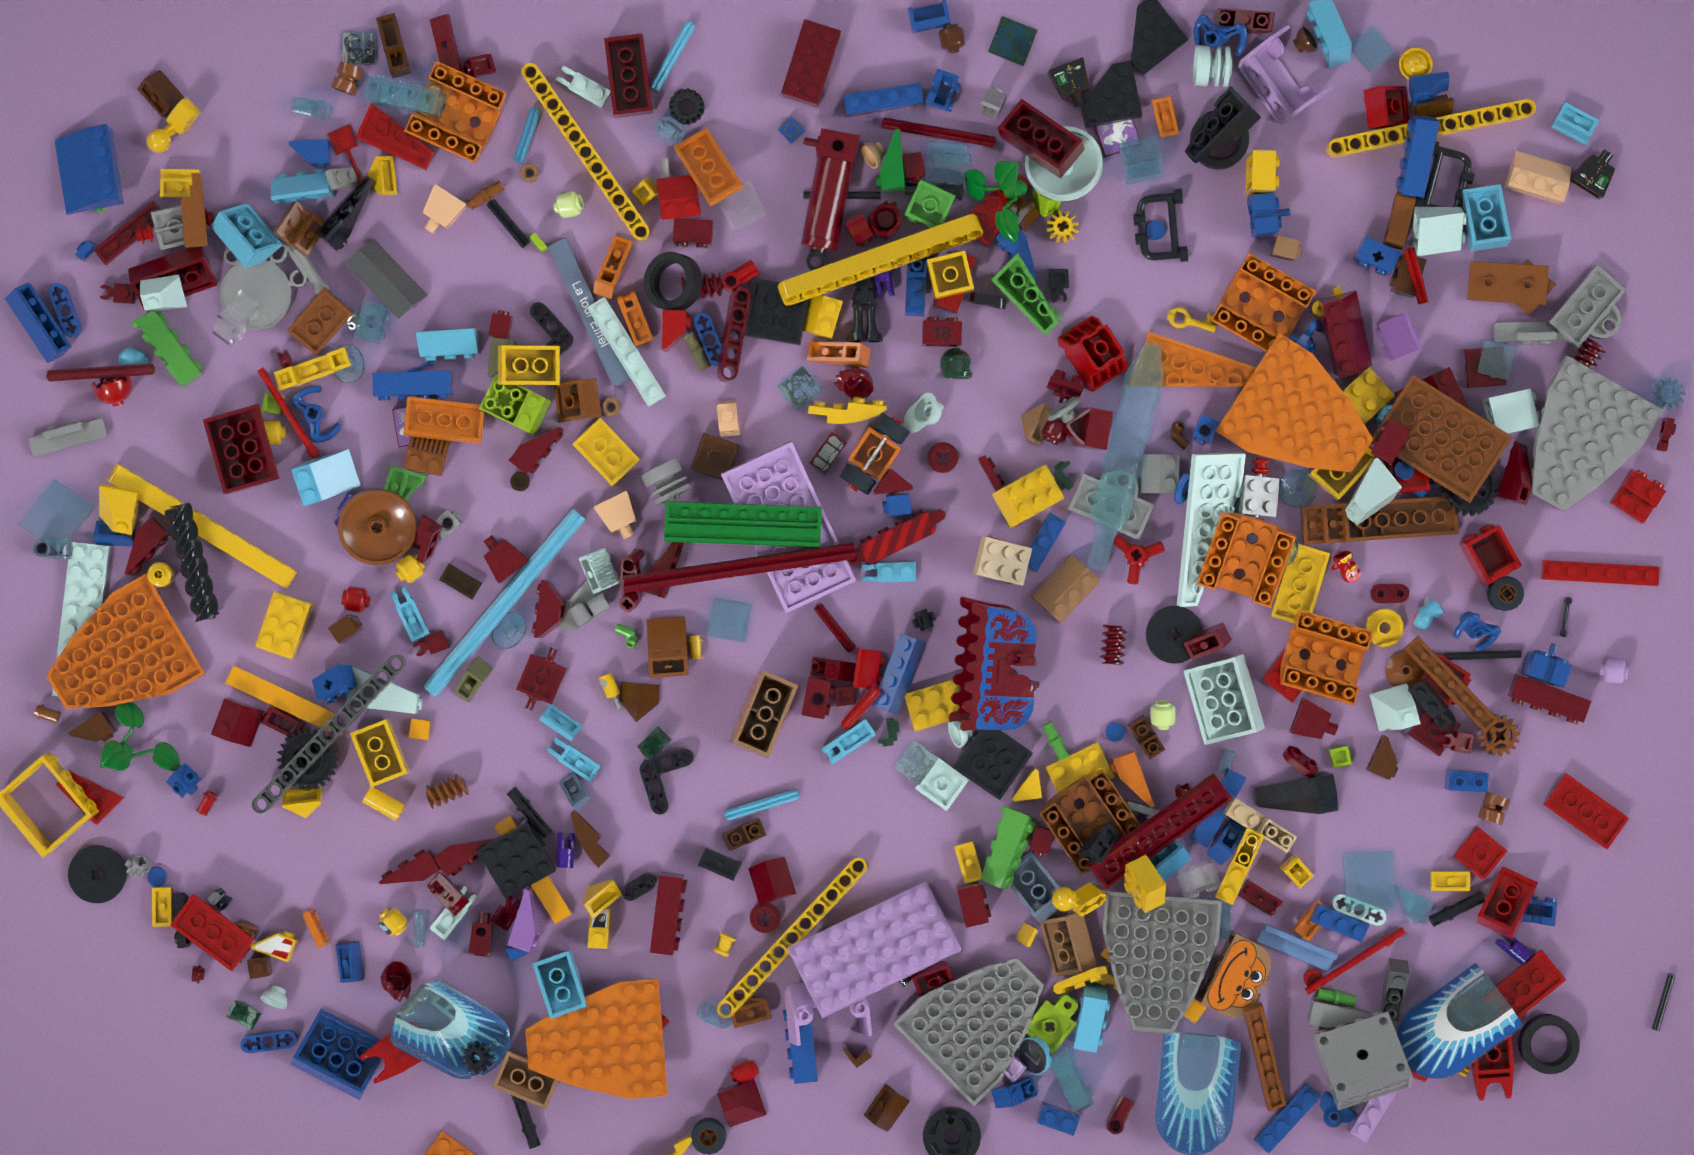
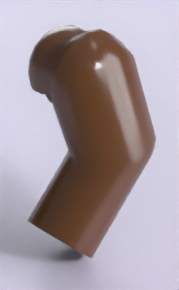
M1177 421L1171 426V439L1184 450L1190 443L1183 437L1184 423Z

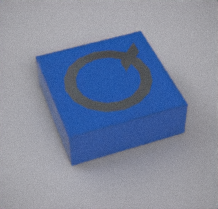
M793 117L778 129L790 144L805 132Z

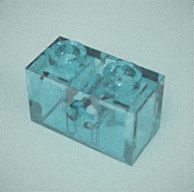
M363 300L354 338L380 344V340H384L386 330L383 329L384 323L388 322L390 316L388 308L382 304ZM375 317V321H377L378 323L377 325H373L372 328V325L369 324V321H373Z

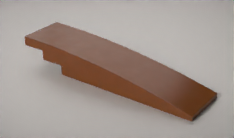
M1445 498L1392 500L1363 522L1356 525L1349 520L1345 511L1349 503L1301 506L1302 544L1312 545L1459 534L1458 514H1455L1456 508L1448 510L1449 503L1443 505V502L1446 500Z

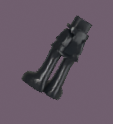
M872 277L860 280L854 284L855 289L851 298L853 300L851 306L853 307L854 314L853 329L847 334V342H864L863 310H866L867 317L866 342H883V335L877 330L876 326L877 296L873 288Z

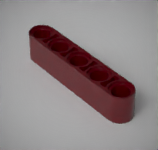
M744 287L734 290L729 298L717 368V377L722 382H729L738 375L751 300L750 291ZM737 293H741L744 296L743 302L737 299ZM734 311L741 315L740 321L734 319ZM731 330L737 333L738 337L736 340L731 338ZM728 349L734 352L733 359L727 356ZM724 368H728L731 371L730 378L724 375Z

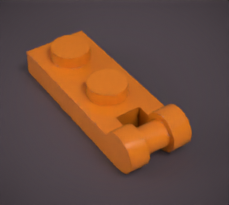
M631 290L629 294L624 296H616L635 346L653 341V336L635 291ZM632 301L634 306L627 308L625 303Z

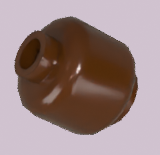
M958 24L944 25L943 29L939 31L941 48L948 50V53L960 52L959 48L965 45L963 28L958 27Z

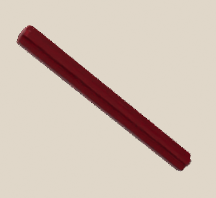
M885 117L882 119L881 127L884 129H900L901 132L994 147L996 141L994 136Z
M152 363L48 370L46 378L49 382L153 375L155 373V366Z

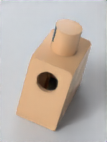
M435 184L423 210V214L430 218L424 228L433 234L439 225L448 229L467 209L468 205Z
M736 399L717 401L721 438L740 436Z
M628 491L594 506V509L611 533L619 530L624 540L634 535L630 524L637 520Z

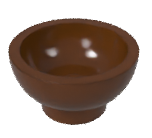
M1305 26L1301 27L1297 32V38L1293 40L1296 49L1300 53L1304 51L1308 53L1317 51L1318 46L1314 37Z

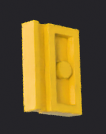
M160 169V197H190L191 173H201V170Z

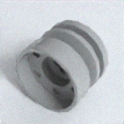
M677 458L641 476L646 488L656 486L657 489L650 494L651 497L660 494L661 497L654 501L656 506L665 504L666 501H673L683 496L687 490L692 488L690 483L684 486L680 485V483L687 480V477H676V474L682 470Z

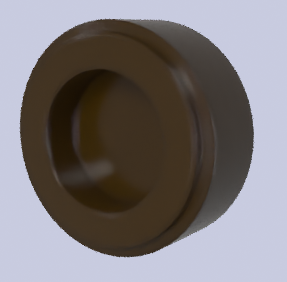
M516 472L512 475L510 484L516 491H525L530 485V478L523 472Z

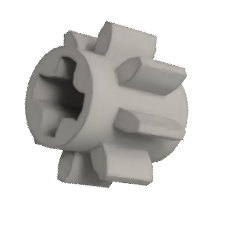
M132 854L125 863V866L128 867L126 873L133 878L139 876L143 878L151 868L147 866L149 860L143 855L135 856Z

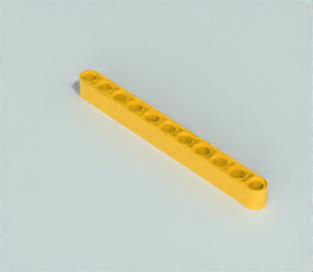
M533 63L525 64L522 68V76L633 237L639 242L647 241L650 237V230L539 68ZM530 68L536 70V74L532 78L526 76V72ZM541 84L547 86V90L543 94L537 92V88ZM552 100L558 102V106L554 110L548 108V104ZM567 116L569 123L564 126L560 125L559 119ZM573 132L580 133L578 141L570 140V135ZM584 148L591 149L589 157L581 156V151ZM595 164L602 165L600 173L592 172V167ZM606 180L613 181L611 189L603 188V183ZM616 196L624 197L622 205L614 204ZM627 212L635 213V219L633 221H627L625 219V215ZM643 227L646 229L644 237L636 235L638 228Z
M1524 99L1437 117L1439 126L1436 137L1526 119L1535 113L1536 105L1532 100ZM1522 104L1529 107L1530 111L1528 114L1522 112ZM1503 108L1510 110L1511 115L1509 118L1503 116ZM1484 112L1491 114L1492 120L1490 122L1483 118ZM1465 116L1472 118V125H1467L1464 122ZM1446 120H1451L1453 122V129H1448L1446 127ZM1408 124L1335 138L1326 146L1327 155L1332 158H1338L1404 144L1405 139H1408ZM1389 132L1396 133V141H1391L1389 139ZM1370 136H1376L1378 138L1377 145H1372L1370 143ZM1351 140H1357L1359 142L1358 149H1353L1351 147ZM1336 143L1340 146L1339 153L1332 151V144Z
M975 214L966 215L784 280L779 283L778 290L785 305H793L981 237L983 230Z
M116 463L107 478V481L116 487L139 491L138 500L164 516L165 510L169 509L170 506L184 504ZM193 509L192 519L197 524L199 537L286 589L289 587L297 571Z
M854 858L718 1004L717 1013L719 1016L730 1018L745 1004L790 955L787 948L804 940L867 872L868 865L865 860ZM858 861L864 864V869L861 872H856L853 868L854 864ZM845 875L851 879V883L848 886H842L840 883L841 878ZM830 890H836L838 894L837 898L833 901L827 898V893ZM817 904L824 906V912L821 915H817L814 912V907ZM804 918H808L811 921V926L808 929L801 927V921ZM795 932L798 940L792 944L788 941V935ZM779 946L785 951L781 958L776 957L774 954L775 949ZM764 961L771 963V969L768 972H764L761 969V964ZM751 975H755L758 978V983L755 986H750L748 983V978ZM739 989L743 990L745 994L741 1001L735 998V992ZM724 1004L731 1006V1012L728 1015L722 1013L721 1008Z

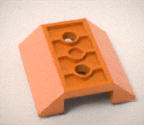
M435 61L428 77L430 81L415 114L411 115L404 132L472 163H476L485 150L501 115L507 92ZM439 101L445 103V109L441 112L435 110V104ZM474 117H478L481 121L480 125L476 128L470 126V120Z
M1248 253L1225 291L1210 321L1267 352L1279 333L1287 338L1289 337L1304 310L1310 304L1316 290L1253 254ZM1242 292H1246L1250 296V300L1247 303H1243L1239 299V295ZM1280 311L1283 314L1281 322H1276L1273 319L1274 312Z
M1222 512L1197 580V585L1213 590L1216 589V586L1251 597L1253 603L1271 608L1296 536L1282 527L1242 513ZM1254 533L1258 536V539L1255 542H1249L1247 535ZM1236 569H1243L1245 575L1243 577H1236L1234 571Z
M1299 610L1289 631L1281 662V685L1355 706L1360 688L1356 686L1364 652L1369 650L1373 631ZM1303 649L1308 652L1307 660L1301 659L1299 655L1300 650ZM1338 660L1343 661L1345 664L1343 671L1338 670L1336 667Z

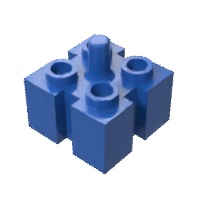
M1275 192L1251 195L1247 199L1252 238L1275 235L1279 232V228H1282L1281 217L1290 216V208L1278 209L1279 198L1275 197Z
M1551 643L1548 653L1540 650L1527 652L1520 674L1555 686L1565 687L1572 665L1567 664V659L1555 657L1558 645Z

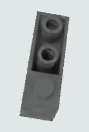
M1389 958L1385 972L1380 1011H1383V1013L1389 1012L1391 1020L1399 1022L1410 975L1409 965L1406 960Z

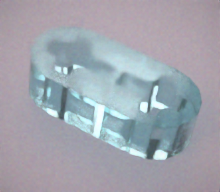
M705 1002L700 1004L697 1009V1016L714 1026L724 1029L732 1023V1017L727 1018L729 1022L721 1024V1020L715 1017L716 1015L719 1016V1014L717 1013V1006ZM709 1007V1012L713 1013L714 1016L709 1014L706 1017L702 1016L701 1008ZM721 1008L723 1014H730V1012Z

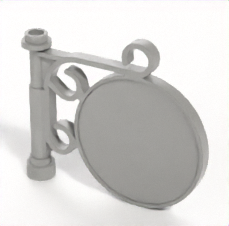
M278 236L277 238L285 248L284 254L279 260H276L272 254L269 256L270 261L265 260L259 265L246 269L239 260L229 261L228 254L231 252L229 248L224 252L225 262L234 266L226 273L220 288L221 304L226 315L240 327L250 330H264L278 324L290 309L292 286L302 288L307 284L308 279L311 284H314L316 295L324 287L331 291L328 283L322 281L308 256L298 252ZM288 253L300 270L293 271L290 275V280L286 273L276 265V263L284 262ZM301 272L304 281L301 284H296L294 276Z

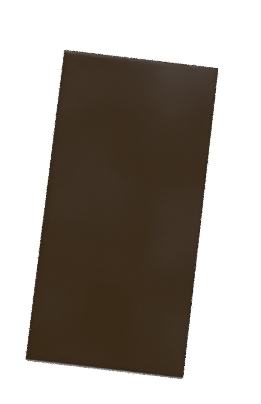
M450 563L439 579L473 600L483 584Z

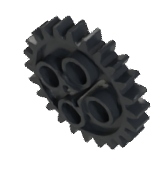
M1496 472L1489 473L1479 489L1481 497L1475 495L1471 503L1460 499L1458 495L1442 485L1436 490L1442 491L1439 498L1446 499L1443 505L1450 504L1448 510L1456 508L1455 514L1462 511L1463 516H1466L1468 513L1470 516H1474L1476 513L1479 515L1483 510L1489 509L1488 505L1494 504L1492 499L1498 496L1494 491L1499 489L1494 484L1499 480L1492 477Z

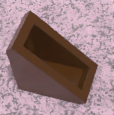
M621 682L620 702L635 722H638L658 705L660 685Z

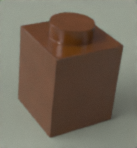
M1019 197L1010 209L1018 217L1019 228L1026 232L1040 214L1035 209L1037 207L1035 203L1029 199L1025 201Z
M270 955L251 957L247 960L250 979L267 977L273 974Z

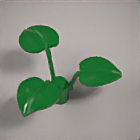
M1000 161L995 165L994 176L1000 184L995 187L985 186L986 178L979 170H967L965 172V186L972 199L976 201L982 200L985 196V191L1003 190L1004 195L1011 199L1003 207V211L996 213L995 222L998 231L1005 239L1011 242H1018V217L1013 210L1007 208L1017 201V197L1025 195L1027 192L1025 182L1022 180L1017 181L1019 162Z
M134 702L116 705L115 715L117 720L123 726H130V729L121 743L111 740L104 745L101 752L100 768L124 771L130 766V760L148 753H154L152 759L162 769L176 771L181 767L177 751L166 742H159L156 744L155 749L152 748L132 754V747L125 743L133 732L134 727L140 728L143 726L144 715Z

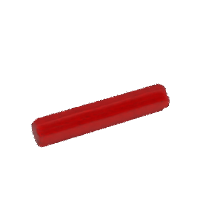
M1407 248L1404 250L1416 299L1418 304H1424L1429 300L1415 248Z
M872 686L841 721L842 728L849 730L881 695L880 688Z

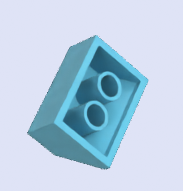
M326 169L315 170L314 174L297 172L295 173L296 176L288 177V174L276 175V179H271V201L276 204L335 197L334 190H330L325 174Z
M248 203L219 211L211 226L246 269L261 264L282 246L281 241Z
M475 328L416 332L419 355L421 358H425V361H436L437 357H444V360H454L456 356L464 355V359L475 358V354H480L479 332Z

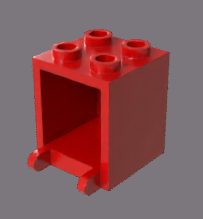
M1487 524L1479 529L1480 533H1471L1463 537V542L1459 544L1481 585L1494 583L1496 580L1522 566L1500 525ZM1488 536L1489 541L1475 549L1472 548V544Z

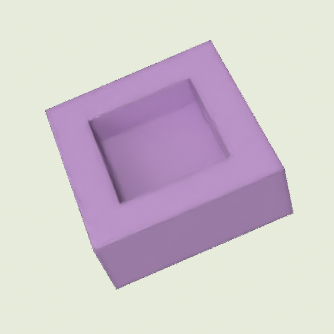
M1014 1055L1011 1056L1013 1059L1003 1072L1012 1082H1016L1027 1068Z

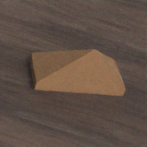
M1042 403L1021 415L1026 439L1036 445H1040L1044 437L1042 430L1047 422V416L1054 409Z

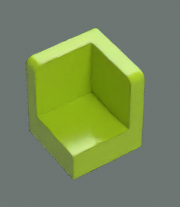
M1035 189L1032 190L1031 201L1037 205L1035 209L1039 214L1046 217L1058 213L1061 201L1049 199L1039 194Z

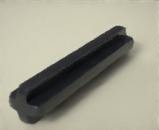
M495 199L488 202L487 207L522 248L526 247L530 241Z

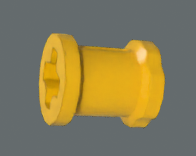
M720 932V939L717 946L713 948V951L728 957V951L736 938Z

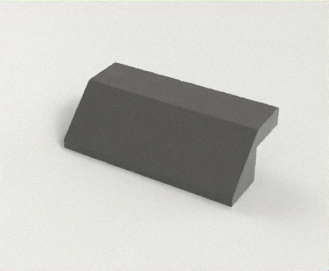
M375 239L358 249L345 261V264L398 319L412 307L415 308L428 296Z

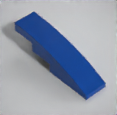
M1229 769L1221 783L1230 796L1236 798L1246 777ZM1228 803L1199 823L1191 834L1190 839L1207 848L1226 817L1223 811Z

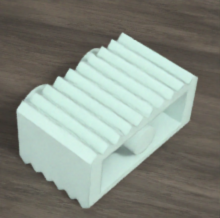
M605 548L578 558L593 594L619 584L618 573L613 569L610 562L611 557Z

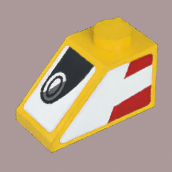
M605 908L594 918L590 917L588 948L607 949L609 947L611 908Z
M284 930V932L276 933L253 944L251 949L289 962L299 938L294 937V933Z

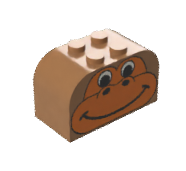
M759 671L749 689L729 743L764 758H769L798 685L766 671Z
M1232 930L1197 998L1199 1002L1230 1018L1244 1016L1242 1008L1258 1003L1261 997L1259 992L1262 986L1265 987L1270 979V976H1268L1271 970V957L1269 953L1259 943Z

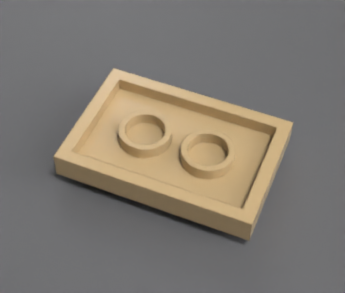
M982 536L973 574L1023 586L1032 548Z

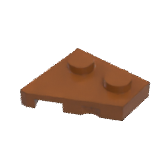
M735 993V998L739 1001L745 996L744 994ZM753 996L732 1016L734 1028L773 1019L768 1000Z

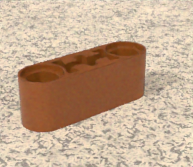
M1399 191L1396 192L1383 241L1384 245L1403 250L1416 196L1402 195Z

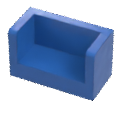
M946 0L940 4L912 9V7L908 8L912 33L941 28L944 25L951 24Z

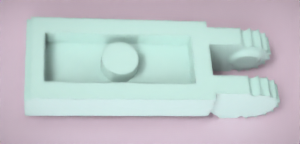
M563 66L561 70L574 77L571 84L562 77L557 76L555 80L566 86L571 92L603 108L611 93L610 90L579 72L576 73Z
M465 886L461 889V892L464 895L467 892V888ZM475 894L471 895L468 899L470 902L456 916H453L445 908L429 929L445 940L469 910V906L477 896Z

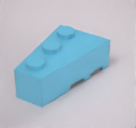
M1314 0L1309 2L1306 15L1309 22L1312 21L1314 34L1319 40L1328 68L1351 61L1352 43L1333 0Z
M1087 981L1085 982L1086 986H1084L1083 998L1080 1001L1081 1007L1077 1018L1073 1043L1074 1049L1097 1053L1098 1046H1102L1103 1035H1101V1030L1106 1027L1107 1017L1104 1016L1105 1011L1109 1012L1111 1000H1108L1107 984L1104 986L1097 982L1091 983Z

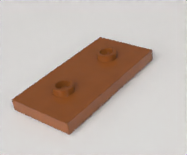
M1470 261L1467 300L1546 305L1549 265Z

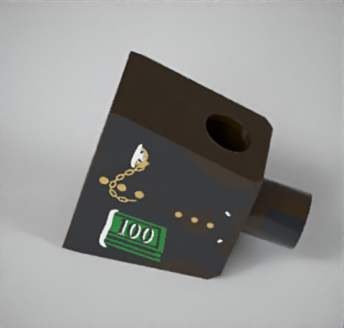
M1083 57L1048 70L1047 74L1063 100L1071 97L1075 107L1086 103L1082 93L1089 90V83Z
M1603 150L1599 157L1593 154L1590 155L1570 176V182L1597 199L1603 198L1615 172V168L1608 164L1613 154Z

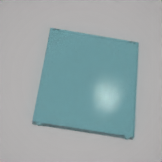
M53 479L18 524L56 551L61 552L94 510L95 506Z
M1393 851L1343 853L1346 911L1397 909Z

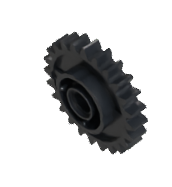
M306 728L305 733L299 729L298 735L294 732L291 733L292 739L289 737L285 738L287 744H280L283 750L277 751L282 756L276 759V761L282 763L278 769H283L313 738L317 733V729H314L312 733L309 728ZM314 742L311 746L312 751L319 753L320 745ZM335 742L292 787L299 784L300 790L306 786L307 791H309L312 785L315 789H318L319 783L325 786V780H332L329 775H336L333 768L339 767L335 761L340 759L335 756V753L339 751L333 749V746L336 744ZM299 757L298 764L301 767L307 765L304 762V757ZM286 771V780L291 781L293 779V773L290 771Z

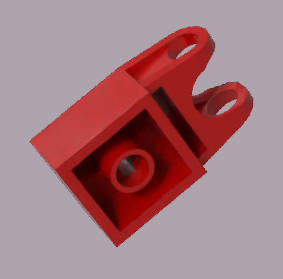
M416 1018L407 1023L415 1028L422 1029ZM392 1032L359 1057L360 1060L373 1056L383 1059L385 1063L384 1070L373 1079L374 1084L408 1070L423 1061L424 1058L409 1049H404L402 1045L391 1040Z
M1509 1034L1492 1047L1495 1050L1492 1056L1486 1051L1471 1062L1472 1075L1479 1101H1484L1486 1088L1494 1082L1502 1085L1506 1099H1511L1514 1072L1512 1034Z

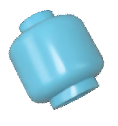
M127 347L124 351L120 352L118 362L119 365L147 364L148 358L145 352L133 347Z

